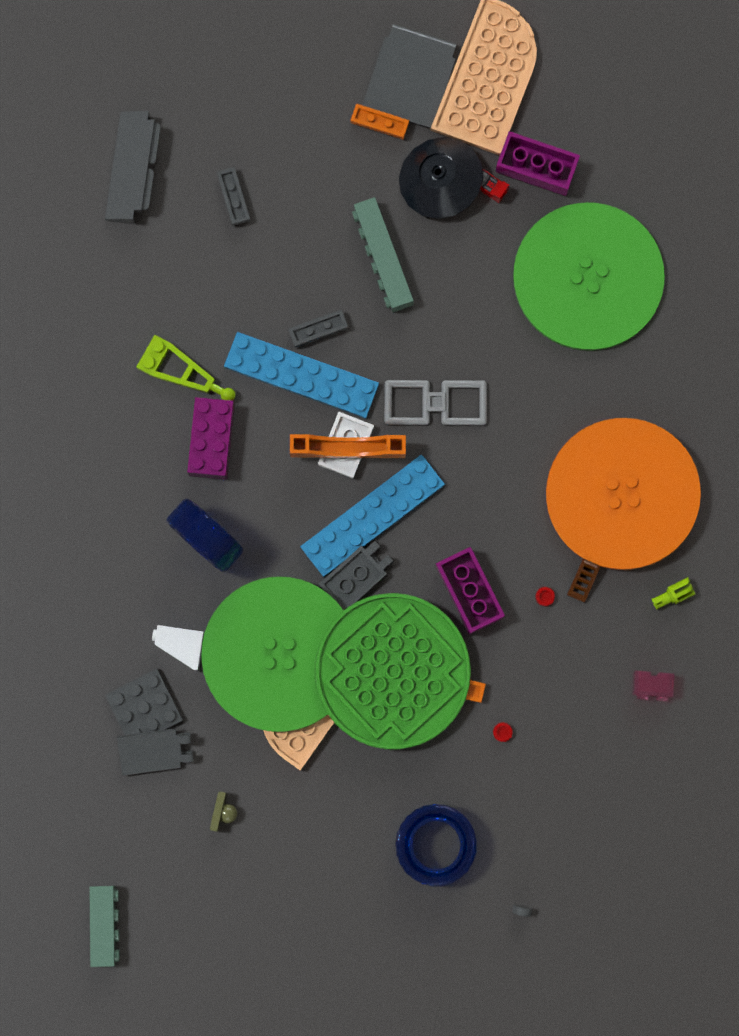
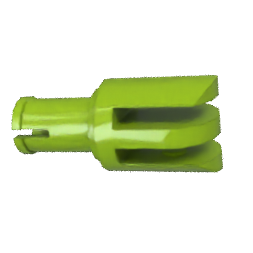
M687 577L668 586L665 593L652 598L651 600L656 610L671 602L678 604L696 595L695 591L692 590V584L689 583V578Z

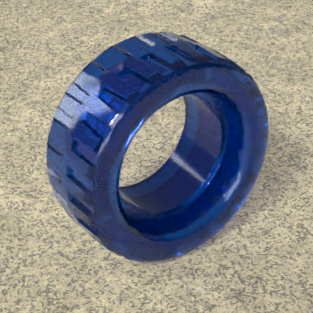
M188 498L184 499L166 519L167 524L220 572H226L244 552L241 544L227 530Z
M430 804L417 808L403 820L396 835L395 849L402 869L412 879L428 886H445L456 882L468 872L476 856L477 840L471 823L461 812L447 805ZM434 821L449 825L456 832L459 839L457 857L450 865L440 869H431L422 865L413 852V839L417 830L424 824Z

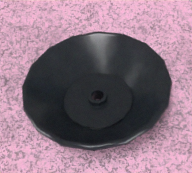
M448 137L430 139L415 147L403 161L399 175L400 192L407 205L422 216L436 219L455 216L467 209L478 196L483 181L482 163L473 148L461 140ZM441 171V174L436 175V172Z

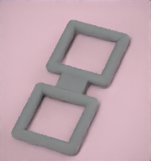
M386 380L384 422L387 425H428L430 423V412H441V422L443 425H486L487 382L480 380H444L441 383V392H430V382L428 380ZM392 388H422V417H392ZM449 388H479V418H449Z

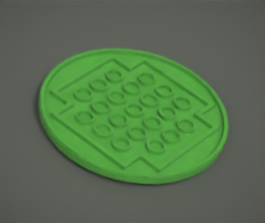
M586 202L558 208L534 224L518 249L514 264L513 282L519 306L525 317L537 331L561 346L593 351L620 345L634 337L647 325L660 303L665 274L659 248L649 231L638 220L616 207Z
M291 577L259 579L232 592L213 613L202 642L203 672L208 687L216 701L238 721L250 727L270 732L299 730L326 717L328 714L322 705L316 687L315 662L320 642L333 620L343 612L341 606L321 588L301 579Z
M386 593L374 595L346 608L333 620L326 630L316 656V687L322 705L329 717L343 732L353 739L368 746L381 749L410 748L425 743L439 735L453 722L460 712L470 685L469 654L465 641L456 625L443 611L433 604L407 594Z

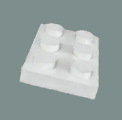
M338 412L329 437H370L374 425ZM320 458L318 466L353 479L361 458Z

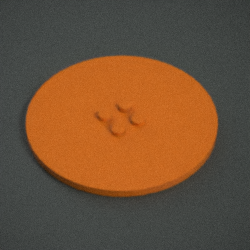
M614 418L600 421L575 434L561 448L554 459L549 471L546 487L549 516L561 540L582 559L601 567L615 570H632L650 566L673 553L692 530L698 515L701 498L700 481L696 466L681 442L665 429L653 423L633 418Z

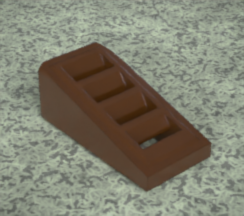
M582 559L567 596L585 603L601 566ZM585 566L589 569L594 570V572L590 573L586 570H583V567ZM580 574L590 577V581L580 577ZM577 581L588 585L587 588L576 584ZM574 588L585 592L584 595L574 592Z

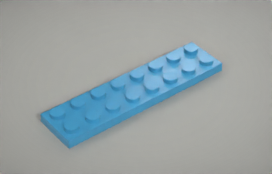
M239 332L236 333L224 364L225 369L364 419L367 418L379 386V382Z
M421 454L301 545L300 548L324 578L360 546L365 547L445 486V484Z

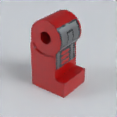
M482 169L483 181L480 189L481 192L497 203H500L509 190V184L500 181Z

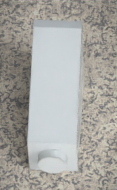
M157 625V630L154 629L152 641H155V645L194 671L199 672L204 632Z

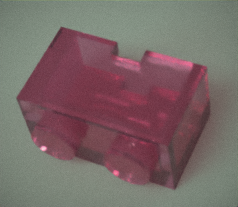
M648 671L633 672L632 695L637 696V699L648 700V697H656V701H668V698L673 697V673L659 672L656 676H651V672Z

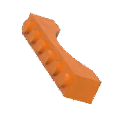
M290 434V457L406 458V435L346 438Z

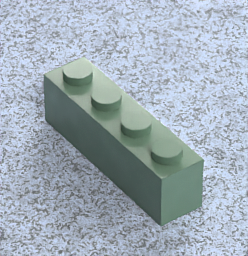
M116 886L90 887V967L116 966L117 962L120 961V950H116V942H119L120 939L119 930H116V922H119V910H116V902H119V890H116Z

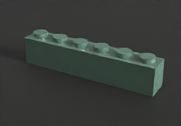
M375 197L354 204L352 216L355 222H359L360 228L358 232L361 239L366 241L367 245L364 248L367 256L372 257V270L374 274L378 273L380 280H377L380 291L384 290L386 297L383 299L386 307L390 308L393 313L413 306L414 301Z

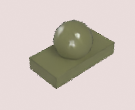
M218 792L210 830L219 831L221 821L232 823L237 818L236 808L231 804H225L227 793Z

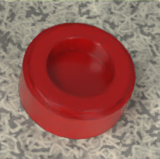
M542 587L536 592L535 599L540 606L546 607L553 603L555 594L551 588Z
M498 723L493 729V736L499 742H506L512 737V728L507 723Z

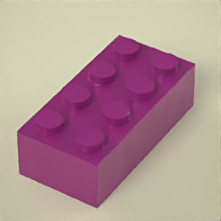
M509 131L495 172L566 196L580 155Z
M195 397L187 469L189 476L227 480L235 407L233 401Z
M471 547L436 563L435 567L469 635L505 617Z

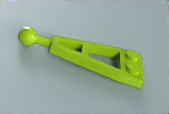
M154 335L136 366L138 370L160 380L207 394L211 390L219 394L222 400L234 401L236 397L235 391L232 388H222L214 384L216 380L173 344L157 335ZM169 350L188 365L181 379L157 372ZM194 370L207 380L205 386L188 381Z

